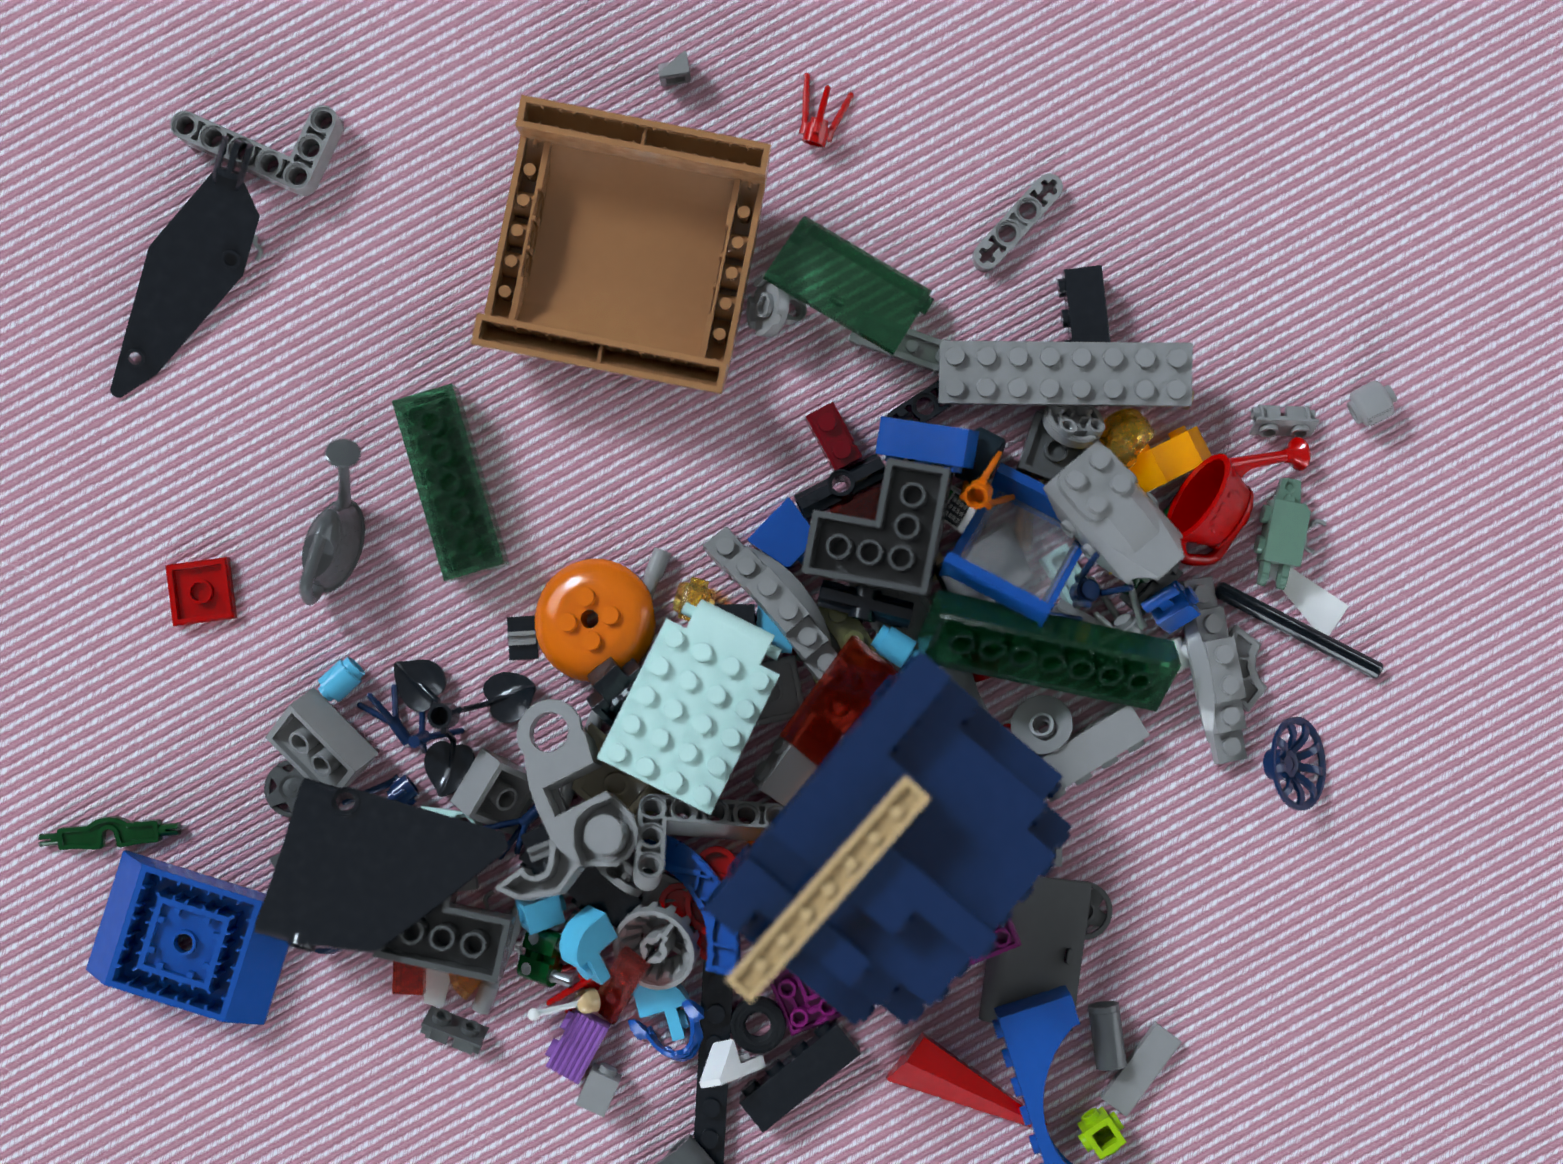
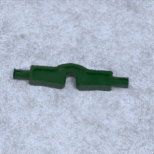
M108 816L95 820L89 825L62 827L57 829V833H41L38 840L43 841L38 843L40 847L58 845L59 850H97L105 847L106 832L110 829L114 833L116 845L122 848L141 843L158 842L163 839V836H180L182 829H178L181 827L180 822L162 824L160 819L130 821L120 816Z

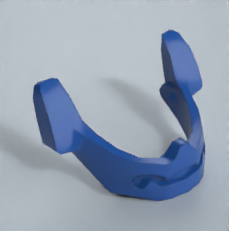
M691 999L682 1002L690 1022L689 1043L682 1050L674 1051L670 1046L664 1047L657 1038L652 1026L647 1027L636 1019L628 1020L631 1032L637 1039H648L652 1046L662 1055L678 1062L688 1061L697 1054L704 1038L699 1022L705 1018L703 1007Z

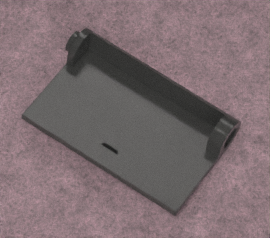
M1039 876L1032 884L1034 891L1023 903L1018 901L1012 908L1013 916L1011 919L1022 945L986 959L978 1017L980 1020L992 1023V1020L997 1019L994 1008L1066 985L1076 1008L1092 889L1091 882Z

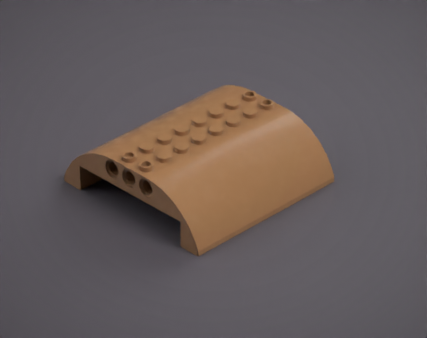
M521 95L515 123L520 134V140L484 314L477 313L471 345L722 395L735 347L757 239L769 169L771 144Z

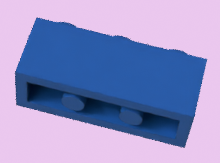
M881 416L875 454L886 455V462L887 458L903 461L904 458L915 460V463L932 466L933 463L944 464V468H950L955 473H962L963 467L974 468L979 431Z

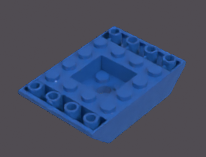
M124 850L86 970L103 985L225 1023L264 1025L290 945L286 941L255 933L256 921L266 893ZM180 934H187L191 937L193 945L190 950L180 948L178 944Z

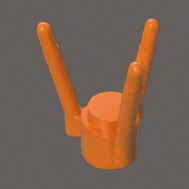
M998 451L979 479L972 481L970 485L968 481H963L962 492L959 494V498L964 500L970 508L981 509L985 507L987 510H991L993 506L1015 499L1014 494L995 499L991 498L993 489L988 479L1002 456L1001 451Z

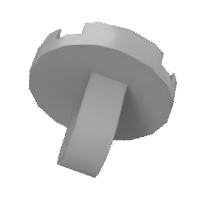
M764 274L754 282L753 286L757 287L754 297L748 296L746 316L749 328L756 330L755 335L773 337L781 331L783 325H792L805 317L807 313L806 303L799 295L789 293L788 286L783 278L778 275ZM789 303H792L796 308L795 317L788 314Z

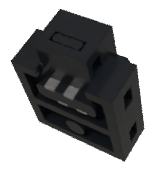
M610 657L587 675L591 685L596 690L586 699L591 709L610 728H612L642 668L634 658L621 668Z

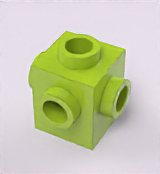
M1103 1106L1099 1109L1092 1108L1082 1115L1081 1121L1077 1123L1082 1131L1078 1138L1088 1152L1094 1149L1100 1160L1114 1154L1126 1143V1140L1120 1133L1124 1126L1114 1111L1108 1115Z

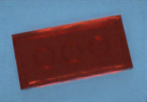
M851 635L779 736L818 767L873 702L869 699L889 674L895 675L898 671L860 638Z

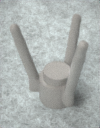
M1089 576V579H1093L1098 584L1093 576ZM1131 580L1127 585L1134 586L1133 581ZM1135 588L1129 591L1135 617L1129 613L1120 615L1108 596L1101 597V600L1114 617L1115 627L1098 612L1093 614L1094 618L1115 637L1119 645L1131 646L1138 643L1145 636L1143 629L1148 626L1142 616Z

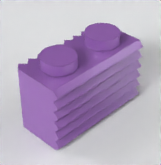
M577 1009L575 1013L568 1011L560 1028L565 1030L561 1039L557 1040L554 1038L545 1053L546 1056L550 1057L546 1067L579 1084L611 1023L593 1013L583 1014Z

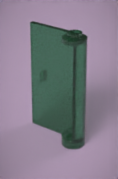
M805 215L763 277L764 280L891 355L897 350L919 313L926 315L934 301L930 297L931 289Z

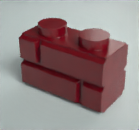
M833 402L805 417L806 423L833 472L845 469L862 459L863 456L860 450L853 443L854 439Z

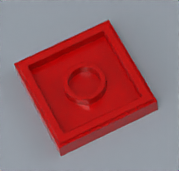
M230 557L165 565L173 626L237 618Z

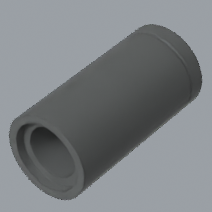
M1100 1001L1089 1004L1088 1012L1096 1069L1113 1071L1127 1067L1119 1002Z

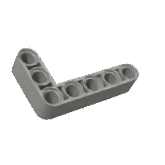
M325 105L317 106L310 112L289 157L188 111L176 113L170 122L174 135L187 145L213 157H217L220 145L212 147L213 139L220 135L228 136L229 141L223 160L227 163L235 139L242 141L236 162V167L241 168L242 160L239 158L241 151L247 147L248 143L254 145L247 172L301 196H309L318 188L344 130L341 118L332 108ZM330 117L333 119L330 127L321 129V122L325 118ZM190 123H194L193 131L184 135L185 127ZM314 145H319L318 154L314 157H308V150ZM278 160V168L273 172H267L269 163ZM301 173H306V181L301 185H295L296 177Z
M648 794L640 800L636 817L639 834L637 845L634 849L633 882L639 889L644 891H651L659 886L665 866L666 835L756 841L770 824V821L777 816L784 806L776 803L718 799L711 815L671 795ZM646 811H654V812L657 813L658 815H657V816H649V815H647L645 812H646ZM683 813L686 814L689 818L682 819L678 817L676 814ZM708 816H716L720 821H712ZM739 818H745L751 823H742ZM651 839L657 844L648 845L643 840ZM651 868L655 871V873L649 875L644 873L641 869Z

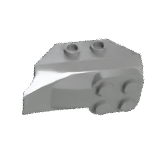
M1097 441L1059 472L1043 489L1057 518L1061 521L1060 526L1070 538H1076L1082 545L1081 551L1087 559H1090L1095 552H1098L1100 556L1096 561L1097 564L1126 584L1135 578L1158 580L1185 557L1181 546L1183 535L1158 508L1159 503L1156 498L1149 492L1145 493L1137 484L1138 479L1135 474L1127 469L1110 449L1100 441Z

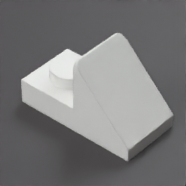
M733 1039L715 1042L706 1061L699 1082L700 1087L707 1088L723 1085L766 1068L763 1055L750 1057L749 1052L738 1054Z

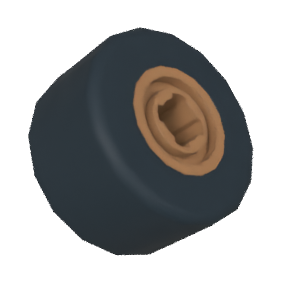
M982 427L975 430L979 431L974 468L963 467L962 473L954 472L956 478L962 481L966 480L969 484L983 475L998 451H1001L1003 454L1006 445L1004 438Z

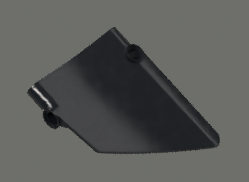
M304 778L299 787L279 858L256 921L255 933L286 941L288 945L308 952H315L316 948L376 952L434 910L503 855L508 849V843L502 831L351 787L339 788ZM344 799L355 800L353 808L347 811L339 809V805Z

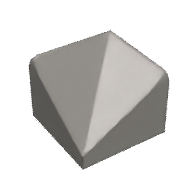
M683 51L671 62L658 64L661 86L666 87L691 81L686 51Z

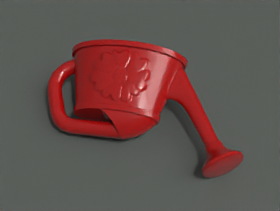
M1295 437L1290 440L1287 448L1282 451L1228 458L1226 454L1219 453L1212 455L1198 465L1178 490L1167 515V518L1183 535L1181 546L1185 557L1180 563L1189 566H1209L1220 561L1242 527L1248 523L1253 509L1254 493L1242 480L1243 475L1251 469L1282 462L1289 463L1297 471L1306 469L1311 459V452L1307 442L1303 438ZM1187 542L1207 545L1213 550L1208 554L1188 553L1186 544Z

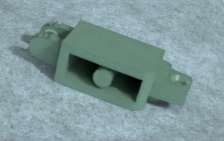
M1280 478L1273 499L1268 500L1267 504L1261 508L1259 521L1263 523L1261 535H1257L1254 543V553H1257L1256 561H1260L1256 579L1257 585L1266 586L1271 564L1279 565L1275 580L1276 588L1284 590L1288 581L1290 567H1301L1311 511L1306 504H1301V481Z

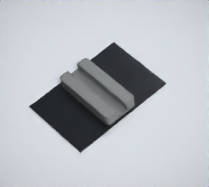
M535 616L507 617L509 660L538 659Z
M545 826L520 835L536 875L544 872L548 864L549 835Z

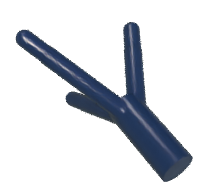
M396 684L391 686L392 715L372 693H368L367 698L379 711L362 702L357 703V707L387 723L402 745H407L411 734L399 719L398 689Z
M419 712V733L410 736L408 744L412 748L420 746L421 752L425 754L427 752V742L446 736L441 734L440 731L433 733L426 731V712ZM463 728L449 730L453 736L465 732Z
M535 804L521 818L484 826L497 830L519 825L507 841L508 849L498 858L499 860L504 858L515 842L514 853H520L523 845L520 835L527 833L528 827L540 816Z

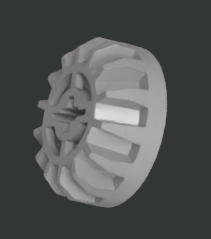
M652 902L647 907L643 904L638 905L631 913L627 914L615 931L617 938L613 941V952L617 964L629 979L648 989L664 990L679 985L690 974L700 955L701 948L697 945L698 931L695 929L691 930L689 927L691 919L687 915L684 918L675 913L677 907L673 905L666 909L661 907L660 902ZM654 919H664L668 921L665 925L659 924L655 927H652L648 923L649 921ZM676 928L679 929L682 935V948L675 944L676 934L674 931ZM643 929L649 932L648 935L644 938V940ZM662 938V939H663L662 942L660 943V945L658 946V948L655 950V949H654L655 945L657 944V942L659 941V939ZM671 950L678 953L672 957H667Z

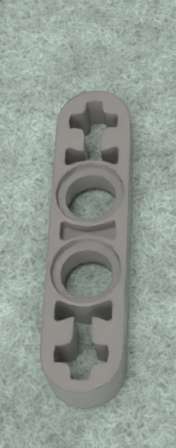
M1047 173L1039 177L977 245L972 255V261L978 270L988 272L996 268L1057 201L1063 190L1062 181L1058 176ZM1050 182L1053 183L1054 188L1052 191L1055 194L1053 195L1049 192L1040 203L1036 198L1044 188L1042 183L1048 185ZM1026 203L1033 205L1036 210V216L1029 220L1021 217L1019 213V207ZM1003 226H1010L1015 231V239L1011 242L1002 241L998 234L999 229ZM995 243L998 248L991 257L994 262L986 261L982 263L980 261L982 256L980 251L988 252Z

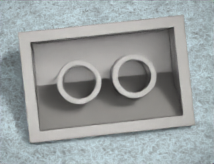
M312 688L289 704L265 737L304 778L339 788L348 787L367 769L379 754L315 688Z

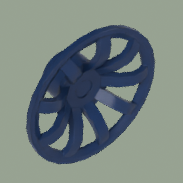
M1289 717L1278 726L1271 749L1266 751L1263 759V768L1266 776L1274 781L1275 788L1282 801L1294 810L1305 811L1312 808L1322 794L1326 778V758L1321 738L1314 726L1302 717ZM1294 724L1300 725L1302 728L1301 735L1297 741V730ZM1286 728L1290 735L1288 742L1280 738ZM1310 734L1314 744L1305 750L1298 751L1304 746ZM1317 753L1319 766L1301 763V760ZM1300 772L1318 775L1316 787L1313 782ZM1279 780L1286 781V785L1283 789ZM1301 784H1302L1306 789H1308V791H1309V793H1310V798H1309L1308 800H1306V801H1305V792H1304V790H1303ZM1293 788L1297 793L1296 802L1292 801L1288 797L1291 794Z

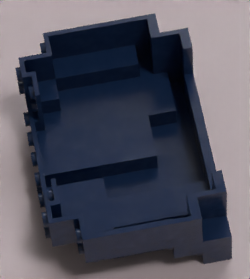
M915 651L895 675H888L869 698L873 702L752 845L747 843L728 865L727 875L705 902L704 909L734 935L740 933L751 944L755 945L893 787L906 775L931 799L784 965L854 1026L860 1020L865 1022L876 1008L873 1004L877 1007L883 1006L905 1026L911 1020L916 1022L926 1009L924 1004L929 1007L934 1002L939 1004L949 993L950 988L948 985L956 976L961 978L971 966V962H969L971 958L977 962L981 957L985 959L992 953L997 945L995 940L998 937L994 930L997 926L1002 928L1013 916L1011 910L1018 901L1023 903L1034 891L1032 884L1039 876L1045 877L1055 865L1053 859L1057 856L1052 850L1055 847L1061 848L1071 835L1068 831L1072 826L1044 801L1046 797L1051 799L1058 792L1062 785L1059 781L1063 776L977 704V700L956 684L948 673L922 651Z

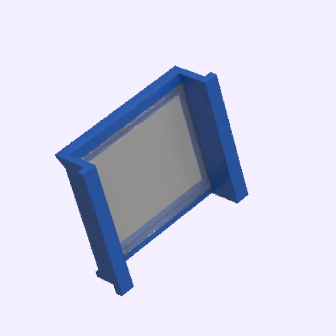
M1001 463L991 483L993 489L991 498L995 499L1014 494L1015 499L993 506L991 510H987L985 507L977 509L952 552L949 551L943 560L938 576H949L1037 622V626L1042 628L1082 554V545L1075 537L1070 538L1060 526L1061 521L1057 518L1043 489L1045 484Z

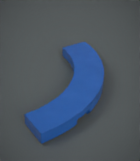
M666 835L664 869L685 885L699 910H701L705 921L707 937L705 971L728 975L741 961L740 933L734 935L704 909L706 899L719 885L721 879L698 853L681 841ZM651 839L643 840L648 845L657 844Z

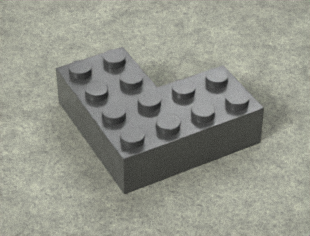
M887 458L876 520L813 510L802 572L813 576L930 597L953 478L952 470L950 468Z
M457 891L384 947L373 952V957L498 983L504 975L516 916L456 903Z

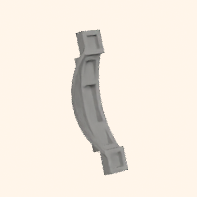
M727 526L703 545L702 548L717 566L730 575L767 614L804 662L803 665L822 687L826 686L847 668L848 665L832 648L829 631L819 608L805 587L787 568L769 555L757 549L744 546Z
M1209 576L1179 582L1185 588L1190 586L1199 599L1196 605L1201 615L1183 626L1194 691L1206 740L1211 746L1214 764H1223L1247 759L1242 729L1247 728L1241 701L1242 698H1246L1235 637L1229 636L1224 607L1218 606L1215 596L1213 577Z

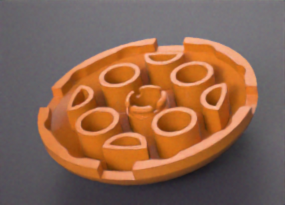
M586 559L572 563L550 579L538 599L535 611V632L539 646L547 660L557 670L573 679L590 682L587 675L610 657L621 668L632 658L639 663L649 650L655 634L656 620L652 596L638 575L617 562L605 559ZM596 612L598 623L595 627L589 628L587 615Z

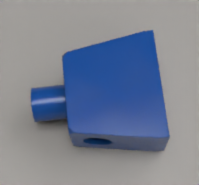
M788 497L747 541L787 569L796 561L803 566L810 525Z

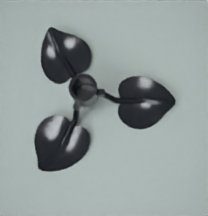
M423 659L394 663L395 682L404 703L414 711L425 712L428 710L427 718L430 725L440 729V733L445 734L450 740V743L447 741L434 743L427 750L424 758L425 771L439 797L456 792L475 760L472 748L465 744L456 745V738L449 731V728L454 727L458 723L460 714L490 706V712L496 720L503 723H513L520 720L525 711L530 708L536 692L535 683L526 676L513 672H502L493 675L485 682L483 692L488 699L487 701L456 707L452 703H440L441 700L438 695L443 693L446 688V676L443 669L437 663Z

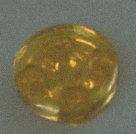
M1125 408L1112 413L1104 420L1105 430L1099 441L1110 449L1126 468H1130L1136 463L1137 456L1144 449L1146 443L1153 438L1154 429L1141 412L1133 408Z

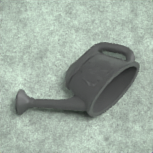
M349 439L334 440L329 443L325 450L326 460L331 465L338 467L339 492L337 501L326 507L315 518L305 537L302 551L303 572L299 591L302 601L308 606L317 603L322 593L334 591L346 582L357 566L364 545L365 520L361 508L356 502L351 500L349 467L355 465L360 460L361 451L360 447Z

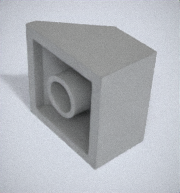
M481 748L450 801L467 817L489 825L521 818L528 811L533 798L525 769L503 756ZM519 825L499 830L513 834Z

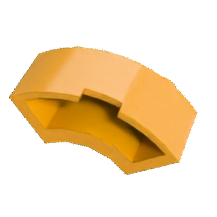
M1185 425L1167 433L1170 438L1169 440L1153 448H1150L1147 443L1131 451L1133 458L1125 461L1124 464L1127 469L1135 474L1138 479L1137 484L1145 493L1195 469L1204 460L1212 456L1197 426L1189 430L1186 429Z

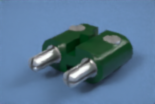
M546 929L530 935L526 931L520 942L516 941L514 950L518 952L517 974L550 988L556 984L570 987L573 984V978L561 973L563 964L559 963L561 957L559 945L562 933ZM519 946L526 948L525 954H523Z

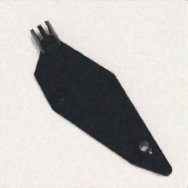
M223 135L213 172L150 244L110 388L113 396L123 397L155 376L243 276L260 218L244 183L254 145L247 144L240 172L234 170L242 141L235 139L227 168L222 167V163L226 154L229 137ZM131 353H139L142 360L140 362L133 361L130 357Z

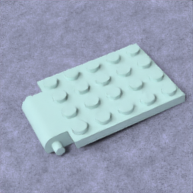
M701 599L697 607L688 602L685 603L681 613L691 618L686 628L666 618L597 759L711 815L780 674L762 666L761 663L765 655L777 661L782 649L771 644L775 637L774 634Z

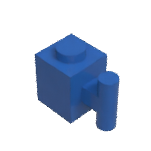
M1176 580L1141 602L1143 609L1147 613L1151 612L1157 625L1169 634L1201 615L1196 605L1199 599L1190 586L1185 588Z

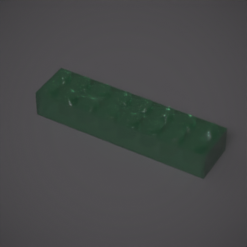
M942 590L937 591L917 637L919 651H922L941 667L1151 711L1158 710L1181 667L1175 643L1171 640L1052 614L1048 615L1041 628L1037 626V622L1001 603Z

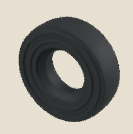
M757 996L751 1003L744 999L736 1006L732 1013L730 1022L731 1034L735 1042L742 1049L751 1053H765L774 1049L782 1041L786 1031L785 1016L779 1005L768 997ZM762 1013L769 1018L771 1025L765 1035L754 1036L749 1033L746 1028V1021L750 1015Z

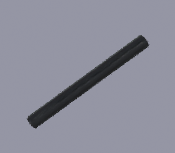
M1225 582L1217 584L1215 596L1221 601L1371 678H1378L1384 667L1381 662Z

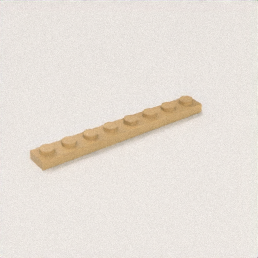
M904 775L728 974L725 981L751 1003L929 802L931 797Z

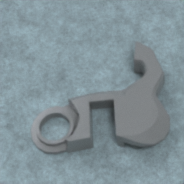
M555 699L536 702L525 711L520 719L516 736L519 749L524 754L531 795L549 835V857L546 869L541 874L534 875L531 869L521 867L495 886L497 891L518 900H535L565 894L588 866L617 867L630 857L637 845L639 827L634 814L615 794L605 791L569 810L567 809L559 788L602 767V762L597 759L599 752L595 740L587 732H584L581 717L574 707L562 700ZM559 714L567 723V739L558 750L543 752L538 748L534 740L535 726L545 715Z

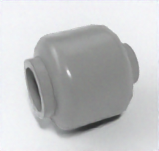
M1371 381L1350 393V401L1347 402V407L1357 424L1363 423L1366 426H1373L1393 415V403L1397 401V397L1390 385L1383 386L1378 381Z

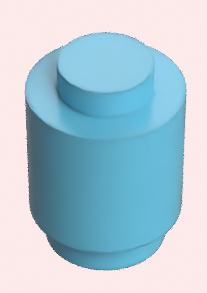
M884 624L870 644V646L876 649L875 652L899 668L915 651H919L914 648L917 643L915 640L893 626L889 628Z
M350 656L344 660L340 659L318 679L321 685L318 690L328 701L335 699L340 702L362 682L361 678L365 675V671Z

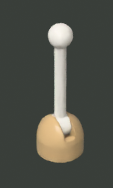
M586 988L576 994L573 1002L541 1010L531 1008L527 1016L531 1021H536L540 1016L571 1008H576L583 1014L595 1013L600 1009V996L595 988Z

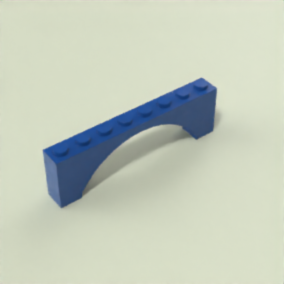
M1066 985L996 1007L994 1011L997 1019L992 1020L997 1039H1004L1006 1048L1001 1049V1053L1006 1067L1013 1068L1015 1077L1010 1078L1015 1096H1022L1024 1106L1019 1107L1025 1126L1031 1124L1033 1135L1028 1137L1034 1155L1040 1153L1043 1162L1040 1164H1073L1060 1152L1050 1138L1044 1118L1043 1106L1045 1082L1053 1057L1072 1027L1080 1025L1072 996Z

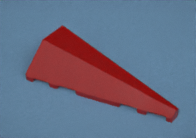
M923 1031L908 1052L900 1057L886 1076V1079L890 1082L1025 1125L1019 1107L1024 1106L1023 1103L973 1066L967 1065Z

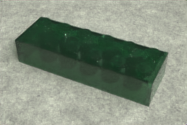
M451 383L393 400L392 404L444 581L453 582L510 565L459 388Z

